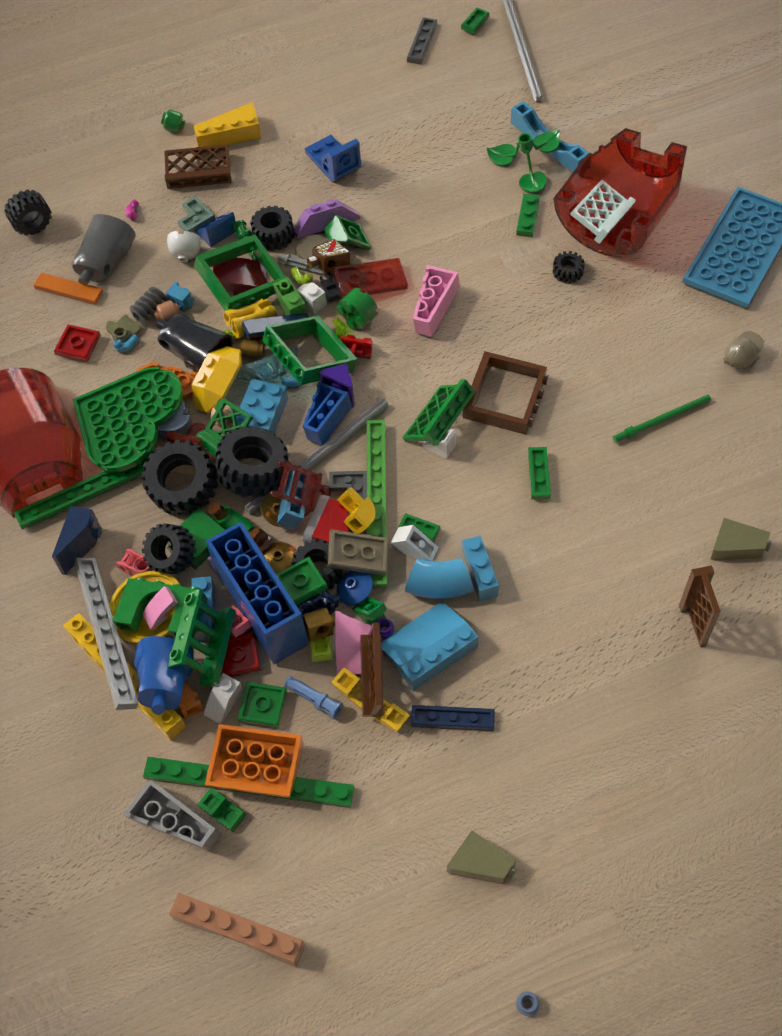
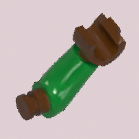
M215 502L209 507V513L213 515V520L224 529L242 522L261 552L267 550L271 545L270 541L273 537L261 528H256L237 511L228 506L223 507L219 502Z

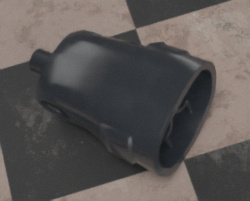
M176 314L168 321L159 319L156 323V328L160 329L157 338L159 344L184 361L185 366L194 372H199L208 353L225 347H233L234 341L230 334L197 322L183 314Z

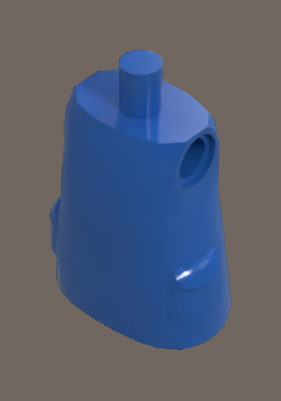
M149 636L142 638L138 642L135 652L134 665L137 669L139 681L137 700L141 705L152 708L154 714L160 715L165 710H174L180 706L183 687L187 678L192 674L193 669L185 664L169 668V656L175 639ZM189 646L187 656L194 660V649Z

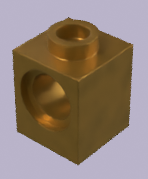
M327 608L303 614L305 628L311 642L334 635L333 626H335V619L333 614L329 615Z

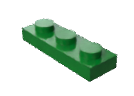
M523 193L516 235L533 237L540 195Z
M528 447L531 500L550 499L551 490L547 447Z

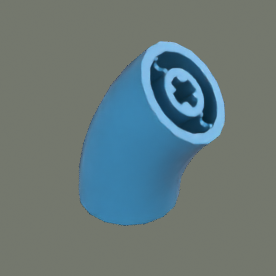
M418 558L408 577L405 592L425 598L443 599L473 593L474 588L461 558L448 561H430Z

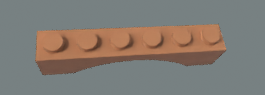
M178 893L169 913L178 922L229 938L294 967H297L305 947L303 940L182 893Z

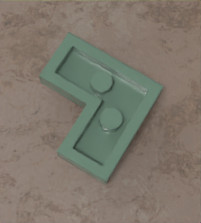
M194 196L182 204L183 209L189 215L179 220L178 225L183 231L193 233L215 220V216Z

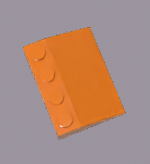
M219 724L205 786L290 798L304 746L302 735Z

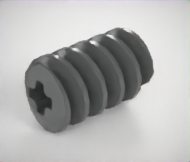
M150 287L144 293V296H141L134 305L130 306V312L136 321H140L144 325L145 320H150L149 315L154 316V311H157V305L163 303V301L167 302L168 299L161 290L156 287Z

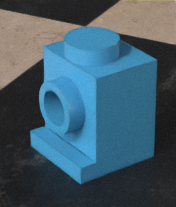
M176 281L166 292L168 301L171 300L173 303H177L179 309L184 312L194 304L195 299L191 296V292L187 288L180 287Z

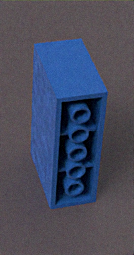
M239 522L206 540L218 577L240 612L250 621L252 625L250 628L273 665L306 647L308 640L301 612L243 523Z

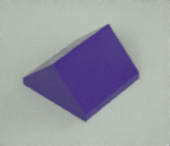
M347 364L322 369L319 372L320 381L348 392L352 407H354L353 384Z

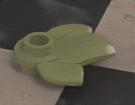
M127 315L122 316L117 322L108 321L106 324V330L112 335L113 340H121L122 343L126 342L133 334H137L141 328L140 321L132 323Z

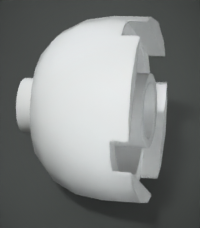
M178 231L171 232L167 238L168 251L178 261L187 262L195 258L200 252V236L188 231H184V234H178Z

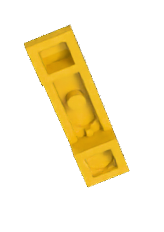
M343 667L331 684L362 710L360 678ZM383 699V717L372 718L398 732L410 715L394 703L391 705Z

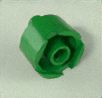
M354 288L339 301L336 307L337 313L346 320L347 326L352 330L364 328L378 314L376 312L377 304L367 292L364 294L360 292V288Z

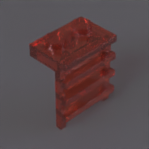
M279 460L278 465L284 467L279 492L272 490L270 495L305 507L304 516L306 517L316 508L323 474L314 473L311 469L306 470L301 465L295 466L290 461ZM291 469L294 470L295 473L293 477L289 496L284 495V491L289 471ZM300 473L305 474L300 500L295 499Z

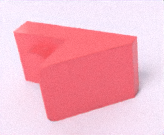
M232 605L231 608L236 610L230 635L236 638L249 632L252 625Z

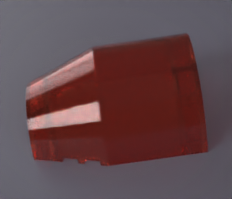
M625 128L613 136L608 144L605 146L600 145L598 151L593 154H587L553 198L554 208L560 222L574 239L592 251L612 257H624L636 253L645 244L678 196L687 146L671 142L664 155L641 149V132ZM603 180L625 199L628 200L632 197L636 202L599 244L594 240L597 235L575 219L571 212ZM594 196V199L599 200V197ZM586 204L587 208H592L591 204ZM596 205L597 209H602L601 205ZM577 211V212L580 213L582 216H585V215H584V212H579V211ZM589 213L590 217H595L594 213ZM599 214L600 218L605 219L604 215ZM592 222V224L598 228V224Z
M30 368L0 370V506L15 518L14 511L28 505L26 498L57 484H61L62 488L65 489L83 481L82 453L80 451L81 438L52 379L45 373Z

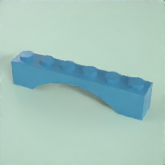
M522 101L511 108V124L521 132L530 134L532 139L540 134L549 132L535 110L526 102ZM560 140L559 147L549 153L576 176L589 166L590 153L579 144H568Z

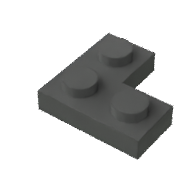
M367 471L329 472L330 492L347 491L352 487L363 499L367 498Z

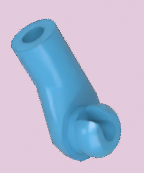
M133 334L127 342L122 343L121 340H116L113 346L118 352L130 351L140 339Z

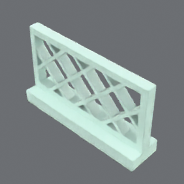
M601 180L571 212V215L597 235L594 240L600 244L629 211L636 200L632 197L628 200L625 199L606 182ZM594 196H598L599 200H595ZM586 204H591L592 208H587ZM596 205H601L602 209H597ZM577 211H579V212H584V215H585V216H582V215H581L580 213H578ZM589 213H594L595 217H590ZM599 214L604 215L605 219L600 218ZM592 222L597 223L598 228L594 226Z

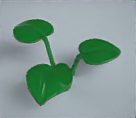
M560 129L540 134L534 139L528 133L521 134L518 137L519 142L516 143V149L511 144L487 148L490 160L498 166L511 164L512 158L517 156L520 148V151L527 155L530 174H525L520 178L519 186L526 192H539L546 185V176L542 171L533 173L529 153L533 147L535 150L539 149L542 153L555 151L560 144Z

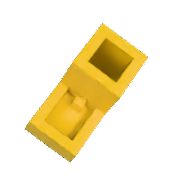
M350 487L337 499L350 512L344 523L354 533L360 534L373 522L376 511L369 497L363 499Z

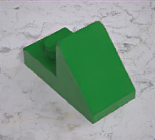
M369 597L352 608L365 624L372 625L379 619L386 618L384 614L387 610L385 604Z

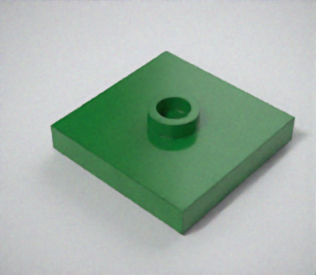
M310 557L276 574L296 606L328 589L326 582Z
M247 681L237 719L238 722L279 729L287 688Z

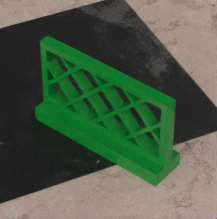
M461 379L455 385L439 386L404 434L403 440L405 442L430 441L433 446L438 445L475 394L468 381Z

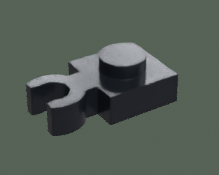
M328 273L327 280H324L322 276L319 277L320 284L322 285L321 288L325 291L328 303L344 297L340 284L337 280L333 281L331 273Z

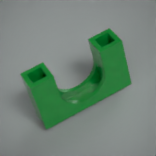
M128 578L114 615L113 623L119 630L138 633L145 608L153 597L166 586L171 590L178 602L175 605V611L168 628V632L175 639L187 593L201 588L195 586L188 588L176 583L169 585L161 581L150 582L143 578ZM203 592L201 602L206 604L208 598ZM199 609L196 619L200 621L203 612ZM194 628L191 637L193 639L197 631L196 628Z

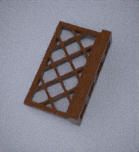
M228 144L164 151V176L167 189L232 183ZM226 150L222 157L217 155L219 151ZM203 152L210 154L206 159L200 156ZM187 154L194 155L190 160L185 158ZM176 155L178 158L172 162L168 156ZM213 157L218 159L214 165L209 162ZM197 158L202 161L198 166L193 164ZM181 160L186 162L182 168L176 165ZM221 163H224L225 165H227V168H217V167H218ZM205 164L211 167L209 170L201 169ZM189 166L194 168L193 171H185ZM173 167L179 170L177 173H169Z
M712 565L691 570L679 603L681 613H689L700 647L707 645L721 612L711 585V580L715 573Z
M373 623L368 635H360L362 717H383L381 635L379 623Z

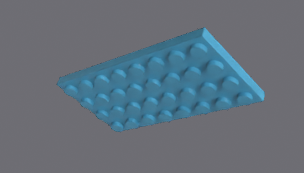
M737 187L686 272L682 283L748 308L782 247V203Z

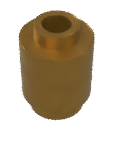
M242 340V343H239L238 349L242 351V358L259 359L264 357V343L254 340Z

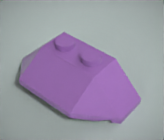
M337 199L326 201V203L315 204L305 209L294 226V233L297 238H302L324 231V228L336 215L351 221L359 220L361 217L355 209Z

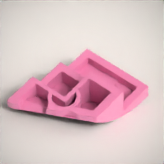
M335 611L337 675L343 667L353 674H361L360 635H368L372 625L362 623L360 620L344 615L340 611Z

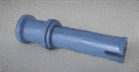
M293 676L286 679L284 687L310 701L318 711L323 710L332 719H336L343 708L342 702L332 700L326 693L321 694Z

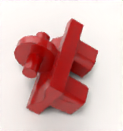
M354 335L341 336L340 340L355 357L371 359L373 346L371 338L357 339Z

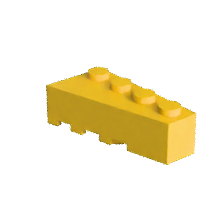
M253 102L194 125L198 147L231 145L261 138L259 122Z

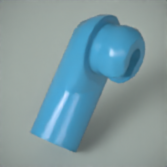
M293 376L281 380V385L286 387H298L300 385Z

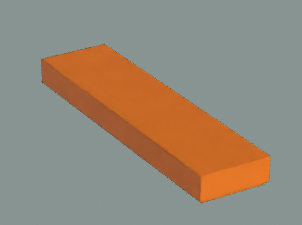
M42 272L34 283L35 289L94 305L97 304L103 293L102 288L91 285L85 286L76 281Z

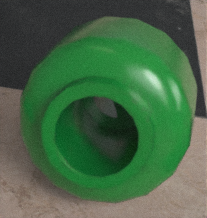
M169 109L163 113L161 124L165 130L178 133L180 129H184L186 120L183 119L182 113Z

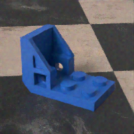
M329 135L305 148L307 156L330 181H335L361 167L360 142L357 139L341 145L332 135Z

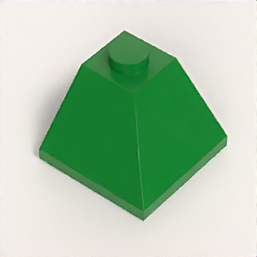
M336 215L324 228L328 240L335 239L343 246L367 250L372 248L361 225Z

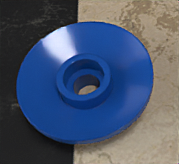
M356 571L345 573L337 585V594L340 595V600L346 605H358L364 602L373 589L372 576L369 573Z

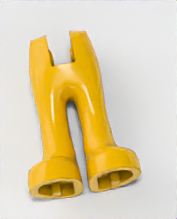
M261 299L246 307L223 311V318L226 325L232 327L235 337L241 338L244 335L243 320L272 317L277 313L275 306L271 305L272 303L269 299Z

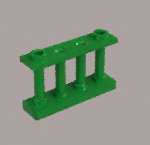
M199 589L187 593L184 599V606L173 649L169 656L168 667L175 668L185 664L201 673L199 684L208 687L219 684L236 610L229 607L216 611L201 602L203 590ZM198 609L214 618L213 629L196 619ZM194 628L210 636L208 647L191 637ZM189 646L205 654L204 665L187 656Z

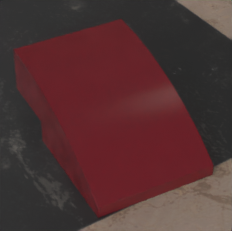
M236 257L213 266L215 276L227 292L233 291V295H238L267 283L266 268L261 262Z

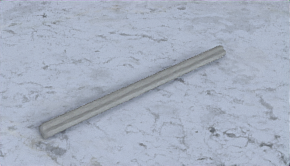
M502 0L533 98L536 102L542 101L543 95L512 0Z
M384 399L378 401L295 467L306 471L311 469L367 425V420H373L388 408L387 401ZM284 483L273 493L282 492ZM258 495L257 498H254L245 505L246 511L250 515L254 514L260 509L261 502L265 496Z

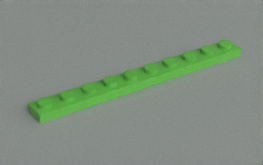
M367 420V497L373 502L376 511L373 522L367 528V535L387 538L385 420ZM387 573L385 576L370 574L373 579V588H387Z

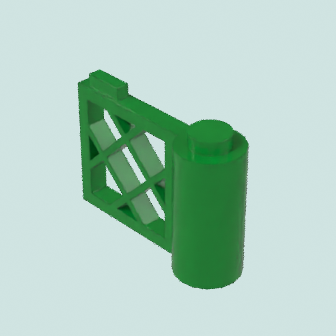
M226 398L219 399L214 407L216 411L206 429L198 432L195 437V443L213 457L216 456L218 442L227 432L234 429L240 430V427L247 428L253 419V416ZM227 404L230 406L231 414L224 416L223 409ZM243 415L246 417L242 425L237 424L236 416ZM232 418L234 427L226 429L225 419ZM221 421L222 430L216 432L212 428L216 422Z

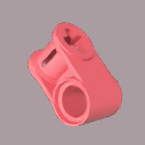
M128 548L121 561L116 563L117 568L132 576L146 571H153L151 567L146 565L148 561H144V556Z

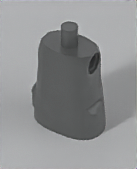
M96 214L93 216L72 264L74 272L80 275L78 279L80 284L87 286L90 280H105L119 260L128 254L136 237L135 231L128 223L110 215Z

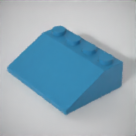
M442 601L381 641V648L384 655L412 691H414L477 648L479 637L464 619Z

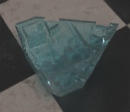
M297 347L290 348L297 357ZM273 354L241 365L236 378L251 381V379L261 381L273 379V382L291 376V373Z

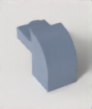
M182 400L175 415L168 422L159 426L162 441L180 440L186 437L192 430L193 424L189 415V408L186 407L184 400Z

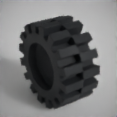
M563 251V255L559 253L553 262L554 277H557L558 281L562 279V283L568 281V284H571L572 280L574 283L577 282V279L580 280L581 276H583L584 258L582 259L581 255L577 256V252L572 254V251H569V253ZM571 265L574 269H565L562 266Z

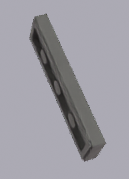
M422 18L408 53L407 62L422 65L437 26V19Z

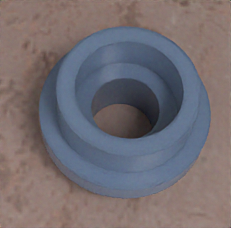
M526 991L518 996L516 1006L522 1015L533 1016L537 1013L540 1002L534 993ZM525 1000L531 1001L532 1007L525 1008L523 1002Z

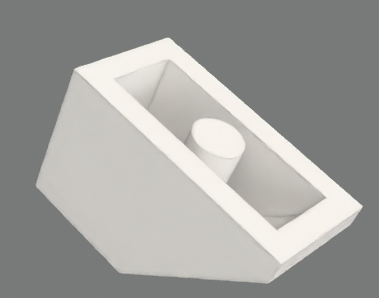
M303 284L296 289L305 302V308L315 315L327 305L325 291L316 284Z
M414 525L398 527L391 541V544L400 552L415 559L422 558L432 561L439 548Z
M223 673L219 684H215L211 690L203 715L218 724H222L244 692L241 683Z

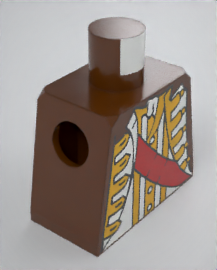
M331 239L313 247L312 257L307 258V265L309 268L317 266L324 273L350 268V252L335 239Z

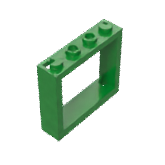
M255 234L200 254L195 259V269L224 311L239 309L254 304L261 299L269 298L276 294L273 284L286 278ZM253 251L274 281L230 297L210 267Z
M319 315L266 326L263 336L264 343L300 385L320 381L319 372L322 369L347 364L349 374L354 372L358 359ZM313 334L335 359V362L305 368L282 340Z

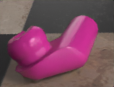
M135 199L125 209L126 217L132 221L138 217V214L134 211L139 206V203Z

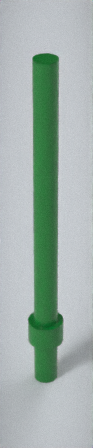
M707 394L637 426L627 427L623 432L612 437L613 441L616 443L626 438L635 437L641 431L711 401V397Z

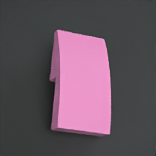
M166 586L153 597L143 612V617L151 630H155L168 618L166 613L178 603L171 590Z

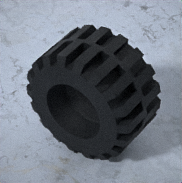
M35 190L19 191L18 194L12 195L13 197L9 198L8 203L5 204L6 209H4L6 217L13 229L20 235L28 236L29 234L34 235L41 232L42 229L46 228V225H49V220L52 218V212L43 196L39 192L36 193Z
M271 205L267 206V208L262 207L260 211L257 210L255 215L251 217L252 235L255 234L266 250H281L282 247H287V244H290L292 239H294L292 216L283 207L278 208L275 205L274 207H271Z
M163 523L156 525V528L152 527L150 533L145 535L146 540L142 542V545H144L142 553L145 554L143 559L148 561L146 565L159 573L178 574L179 572H184L185 568L191 566L190 561L195 559L193 554L196 553V549H194L196 541L192 540L194 536L192 533H188L189 530L179 525ZM171 539L173 551L170 557L167 558L165 549L168 541Z
M316 539L312 540L311 543L307 541L303 547L299 546L297 548L298 552L293 554L292 565L307 557H310L313 563L320 561L328 564L329 542L325 543L321 539L319 542H316ZM328 565L319 571L330 589H333L334 583L338 584L339 578L342 577V569L328 568Z

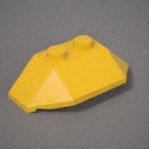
M225 347L208 353L192 383L194 408L197 411L209 414L219 399L222 400L226 397L241 368V350Z

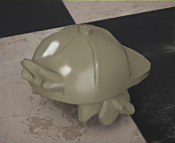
M743 332L727 347L725 358H723L724 363L731 367L743 369L752 366L760 359L759 353L764 346V340L755 332Z

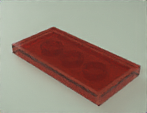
M399 258L333 267L341 299L354 288H360V292L363 294L367 292L369 295L408 289V283Z

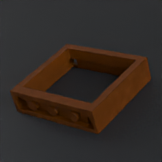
M484 351L471 385L475 394L463 409V418L526 435L528 428L533 426L534 418L532 416L533 413L537 414L539 408L538 399L543 397L544 389L542 387L547 385L549 375L546 374L547 367ZM490 366L537 378L523 419L475 406Z

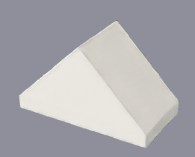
M449 429L441 442L436 446H433L430 441H425L422 446L447 459L456 446V431Z

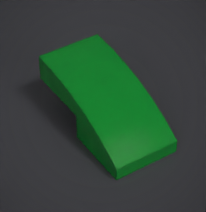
M212 788L208 790L197 804L199 808L232 832L235 831L246 817L244 811L230 803L224 796Z

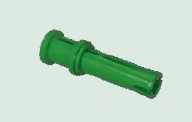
M238 220L232 225L233 231L238 235V240L252 236V232L247 229V224L244 220ZM253 251L249 252L252 260L261 262Z

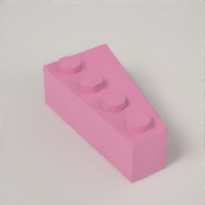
M426 265V273L423 277L422 289H420L419 301H417L413 321L416 333L432 337L457 294L460 282L458 272Z

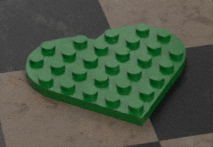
M160 367L145 368L73 399L87 456L97 468L107 472H123L141 464L150 455L157 442V427L168 422L182 403L183 387L178 377L172 371L162 370Z

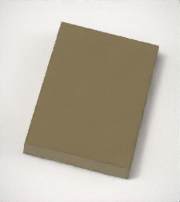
M330 530L328 568L385 576L387 573L388 538Z

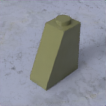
M724 518L710 559L762 558L764 551H769L772 542L768 540L770 532Z
M472 830L447 865V872L451 875L503 884L506 879L510 881L517 869L514 868L516 864L515 859Z

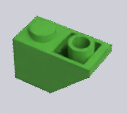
M289 277L273 284L285 315L305 313V302Z

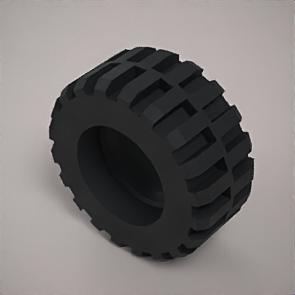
M251 426V428L240 427V430L234 429L230 431V434L224 435L217 444L215 474L222 486L227 490L230 489L233 494L237 495L238 493L242 497L252 496V498H257L258 495L266 496L269 492L273 493L284 483V479H286L288 449L280 437H276V434L272 431L267 432V429H257L254 426ZM254 458L261 460L264 464L252 466L243 464L239 460Z
M175 440L173 444L169 441L165 443L164 447H157L155 449L156 452L148 456L149 462L144 463L143 468L145 472H142V479L144 480L142 484L149 498L159 509L168 514L172 512L173 515L180 516L181 512L184 515H190L191 511L200 509L203 504L206 506L209 503V497L213 498L215 495L213 489L218 487L215 465L207 452L198 444H193L187 440L184 443L181 440ZM181 465H191L196 468L194 480L185 489L169 491L165 488L166 478L174 468Z

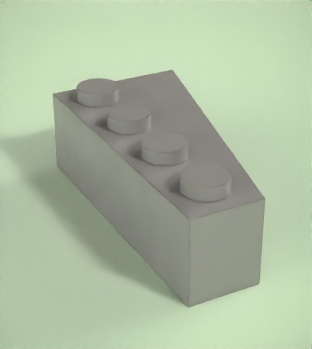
M151 779L123 814L130 820L206 851L211 849L222 834Z

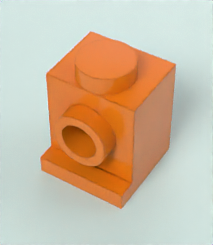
M185 683L179 706L185 719L204 711L196 690H191L188 683Z

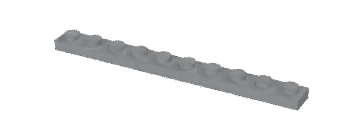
M76 558V571L115 709H137L139 703L116 626L113 623V616L96 559Z

